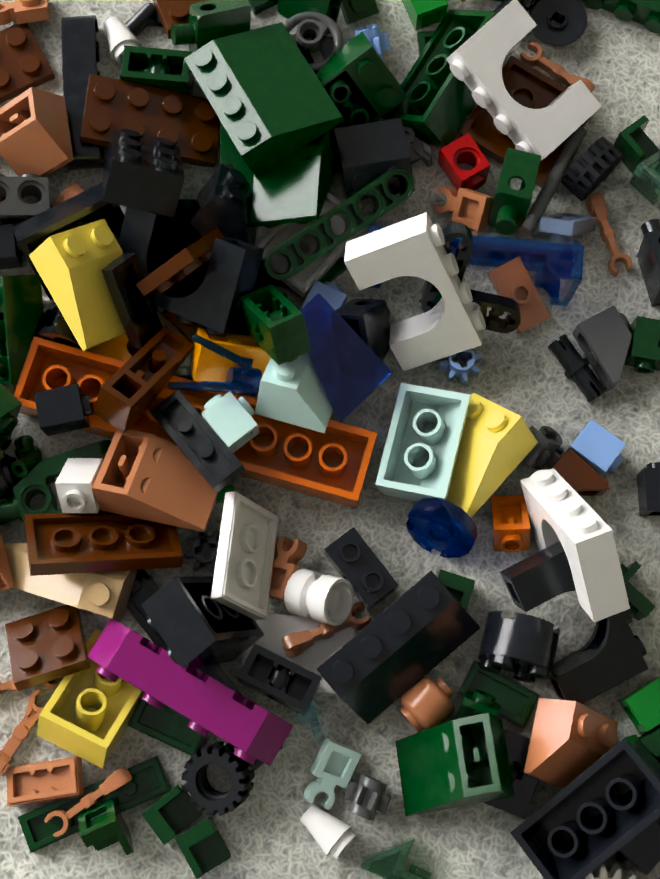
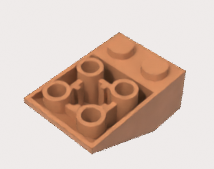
M116 429L92 486L101 511L205 532L219 492L216 493L177 445L151 433L130 429L124 434Z

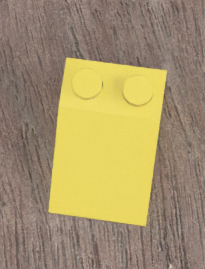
M105 219L52 235L29 255L82 351L126 334L101 271L123 254Z
M473 392L447 500L434 502L468 522L538 443L523 418Z
M98 629L94 630L86 642L88 655L102 633ZM89 658L90 668L64 676L39 714L37 736L103 769L120 741L141 699L143 691L120 677L115 683L96 671L99 664Z

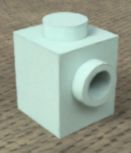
M229 391L224 396L221 394L214 396L204 405L205 411L201 413L203 419L232 453L259 433L258 424L251 417L255 412L244 397L241 396L239 399H236L231 391Z

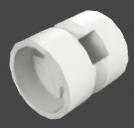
M299 569L293 573L287 582L284 593V602L289 613L304 618H313V620L332 626L340 625L347 619L354 600L353 587L348 580L332 575L320 574L308 569Z

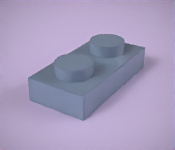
M572 213L544 216L540 218L539 231L551 233L550 239L571 241V238H583L584 233L595 231L597 217Z

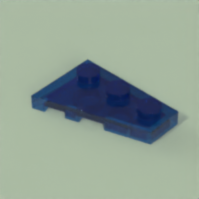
M317 293L300 309L304 315L311 351L307 354L341 423L393 372L331 305Z

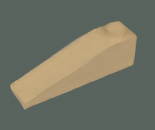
M4 544L14 582L12 588L112 619L122 620L138 570L30 576L27 544Z

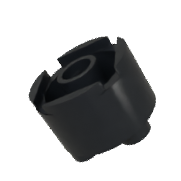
M503 611L489 612L478 655L480 660L479 668L494 673H500L501 669L513 672L514 679L527 683H535V678L548 679L553 670L560 629L553 630L554 624L527 614L515 612L514 618L506 619L502 618Z

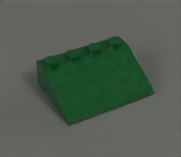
M282 22L213 39L184 58L238 152L255 177L344 121L343 116Z

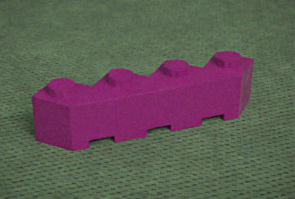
M111 618L87 656L99 664L96 670L99 674L115 683L119 677L145 692L142 699L160 710L165 704L190 719L187 726L199 734L207 737L209 732H212L237 747L233 754L251 765L258 759L271 766L293 725L195 667L182 668L170 658L167 650L115 619Z

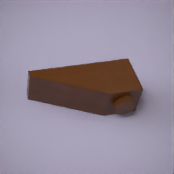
M165 325L101 386L94 413L124 434L146 412L192 352L194 344Z

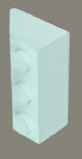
M305 322L311 351L299 356L292 362H285L280 365L270 358L260 381L255 414L325 434L345 376L340 373L337 349L323 329Z
M407 383L400 384L375 483L384 495L416 502L447 500L471 400L470 394Z

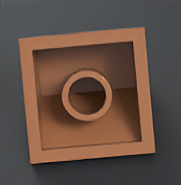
M539 698L524 773L559 789L565 788L615 746L618 737V722L577 701Z

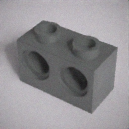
M32 173L23 174L20 177H5V175L0 174V197L4 199L0 203V225L13 224L16 226L50 209L48 177H40ZM27 196H34L39 200V202L35 204L26 203L23 200V198Z

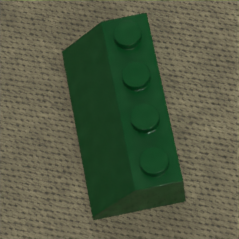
M449 9L401 84L408 98L382 118L385 120L401 117L403 127L411 128L415 133V137L420 141L426 142L428 145L441 147L448 145L455 137L456 131L466 115L472 110L475 101L472 97V91L464 81L458 80L452 74L450 64L446 61V58L491 20L496 13L494 11ZM423 67L426 68L425 71L429 82L423 80ZM432 85H437L440 90H436Z

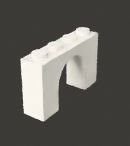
M512 0L447 57L446 61L450 64L452 74L458 80L464 81L472 91L474 101L480 107L486 108L494 118L493 121L496 128L501 133L508 135L516 145L515 149L541 155V160H543L602 106L582 80L569 86L547 107L541 109L525 107L510 96L505 88L502 77L504 59L509 50L537 26L519 1Z
M427 212L346 242L344 263L359 291L396 277L414 276L432 283L442 295L440 301L431 310L390 325L389 346L403 371L481 346L482 330L486 329L481 310H474L471 304L473 298L468 283L466 281L461 282L457 275L459 274V268L453 253L447 254L443 246L445 245V239L441 227L438 223L432 224Z
M554 468L536 471L531 477L520 480L538 552L559 541L561 542L570 565L579 604L593 622L630 609L612 529Z

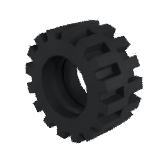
M601 137L589 146L580 158L573 163V166L566 172L561 183L582 201L608 178L609 174L615 170V167L624 156L605 137Z
M224 742L211 743L192 755L191 759L184 766L187 770L182 773V780L187 781V783L182 788L184 793L189 792L191 795L187 800L190 804L196 802L198 804L196 809L200 812L207 809V815L214 816L219 813V816L229 811H233L250 795L249 792L254 786L251 780L255 777L254 770H249L251 764L233 754L235 746L230 743L224 745ZM210 764L219 765L227 771L231 784L228 792H219L210 785L206 772Z

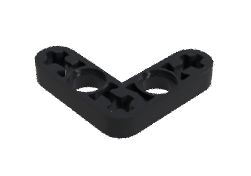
M453 223L447 225L442 230L445 239V245L443 246L447 254L451 253V242H454L456 237L462 238V242H459L457 245L456 255H454L459 268V274L457 275L462 282L472 253L473 235L466 225ZM425 280L421 295V308L424 313L437 305L433 304L432 301L436 299L438 289L427 280ZM470 289L473 298L472 302L477 303L481 307L480 310L486 324L485 330L509 333L518 328L521 322L519 304L515 300ZM487 307H491V310H489V316H486ZM504 312L510 313V315H507L505 319L499 318V316H502Z

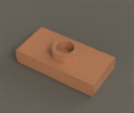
M520 256L487 272L497 294L511 298L519 304L521 322L516 329L518 334L550 318Z
M76 756L6 768L7 806L9 807L84 796L82 758Z

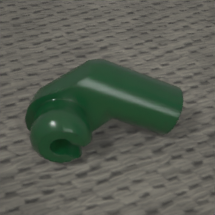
M30 435L17 437L14 441L16 447L14 452L17 460L11 464V471L18 478L26 476L42 460V453L34 445L33 437Z

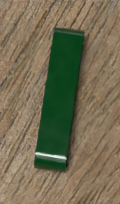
M395 169L381 175L320 216L318 220H314L268 251L262 260L264 274L273 280L291 278L408 199L414 190L412 176L403 169ZM391 177L398 178L402 183V192L399 196L391 194L388 189V181ZM363 196L369 197L374 203V210L369 216L364 215L359 210V200ZM334 215L340 216L345 222V230L341 235L333 234L329 228L330 219ZM304 235L312 236L317 243L316 250L311 255L304 254L301 251L300 241ZM277 254L283 255L288 262L287 270L281 275L275 274L270 267L271 259Z

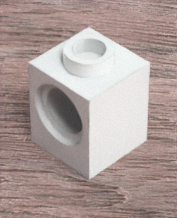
M103 458L67 459L55 482L62 513H98L100 507L92 486L103 463Z

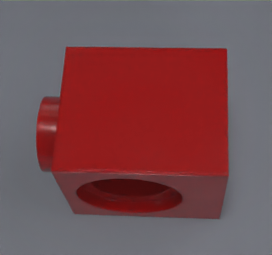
M469 133L442 147L437 161L457 191L459 188H468L475 191L482 187L487 181L486 178L491 166ZM467 163L471 165L473 169L468 171L463 170L458 166V164Z

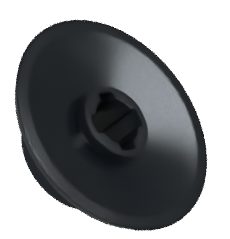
M536 0L529 10L530 17L537 24L532 29L533 34L542 42L552 46H564L577 41L583 35L587 26L586 11L578 0ZM555 20L556 22L562 25L557 26L554 23H551V21Z

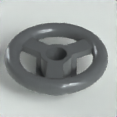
M302 12L284 22V26L289 33L297 26L296 35H291L298 47H301L303 51L310 54L313 63H309L314 73H318L330 57L344 46L341 29L327 15L319 12ZM329 30L333 36L334 45L331 53L324 59L320 51V44L323 41L324 34ZM313 38L314 40L308 41L306 39Z

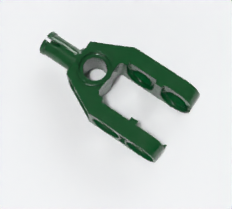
M111 440L98 441L41 460L13 487L15 494L13 499L0 503V525L18 519L24 522L25 514L62 513L61 509H57V502L51 490V483L56 481L55 478L59 476L67 459L103 458L104 460ZM37 494H45V505L39 510H32L30 508L31 499Z

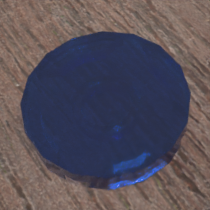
M423 498L414 503L407 516L406 526L413 540L429 552L432 549L440 551V556L445 558H460L468 554L478 537L477 527L472 518L463 509L446 500Z

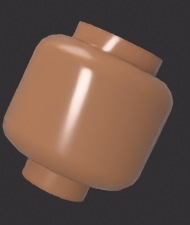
M423 677L401 696L400 701L403 707L399 711L418 732L422 729L427 730L442 724L454 713L455 708L450 698L455 694L441 678L434 682L429 677Z

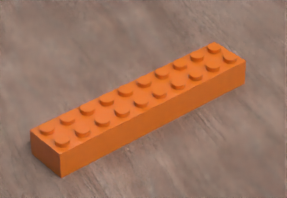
M34 336L13 394L22 403L19 412L38 418L34 393L72 384H78L84 394H90L95 412L101 386L126 362ZM173 375L146 412L129 429L151 433L175 444L151 415L150 411L179 389L201 415L205 411L204 405L211 398L218 394L224 396L229 391L213 386L204 387L199 382ZM231 392L236 399H239L241 396L244 397L255 412L256 398ZM95 413L88 416L90 427L79 429L113 439L116 432L115 427ZM258 414L251 416L258 424L259 433L233 453L245 468V471L240 476L357 509L377 439L376 432L329 420L324 434Z

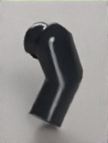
M146 3L125 23L136 36L148 25L163 27L153 3Z

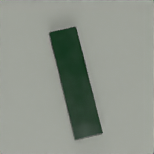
M159 756L128 768L132 775V780L117 791H113L106 796L103 795L93 806L113 798L120 813L169 792L171 787ZM106 778L83 788L84 796L99 789V785ZM84 796L55 800L18 817L31 853L80 831L78 814L71 818L72 825L69 831L58 837H54L53 834L62 829V818L55 816L48 823H45L44 819L50 812L55 810L67 812L78 804Z

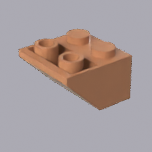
M30 87L0 108V155L19 177L28 173L46 177L74 160L65 97Z

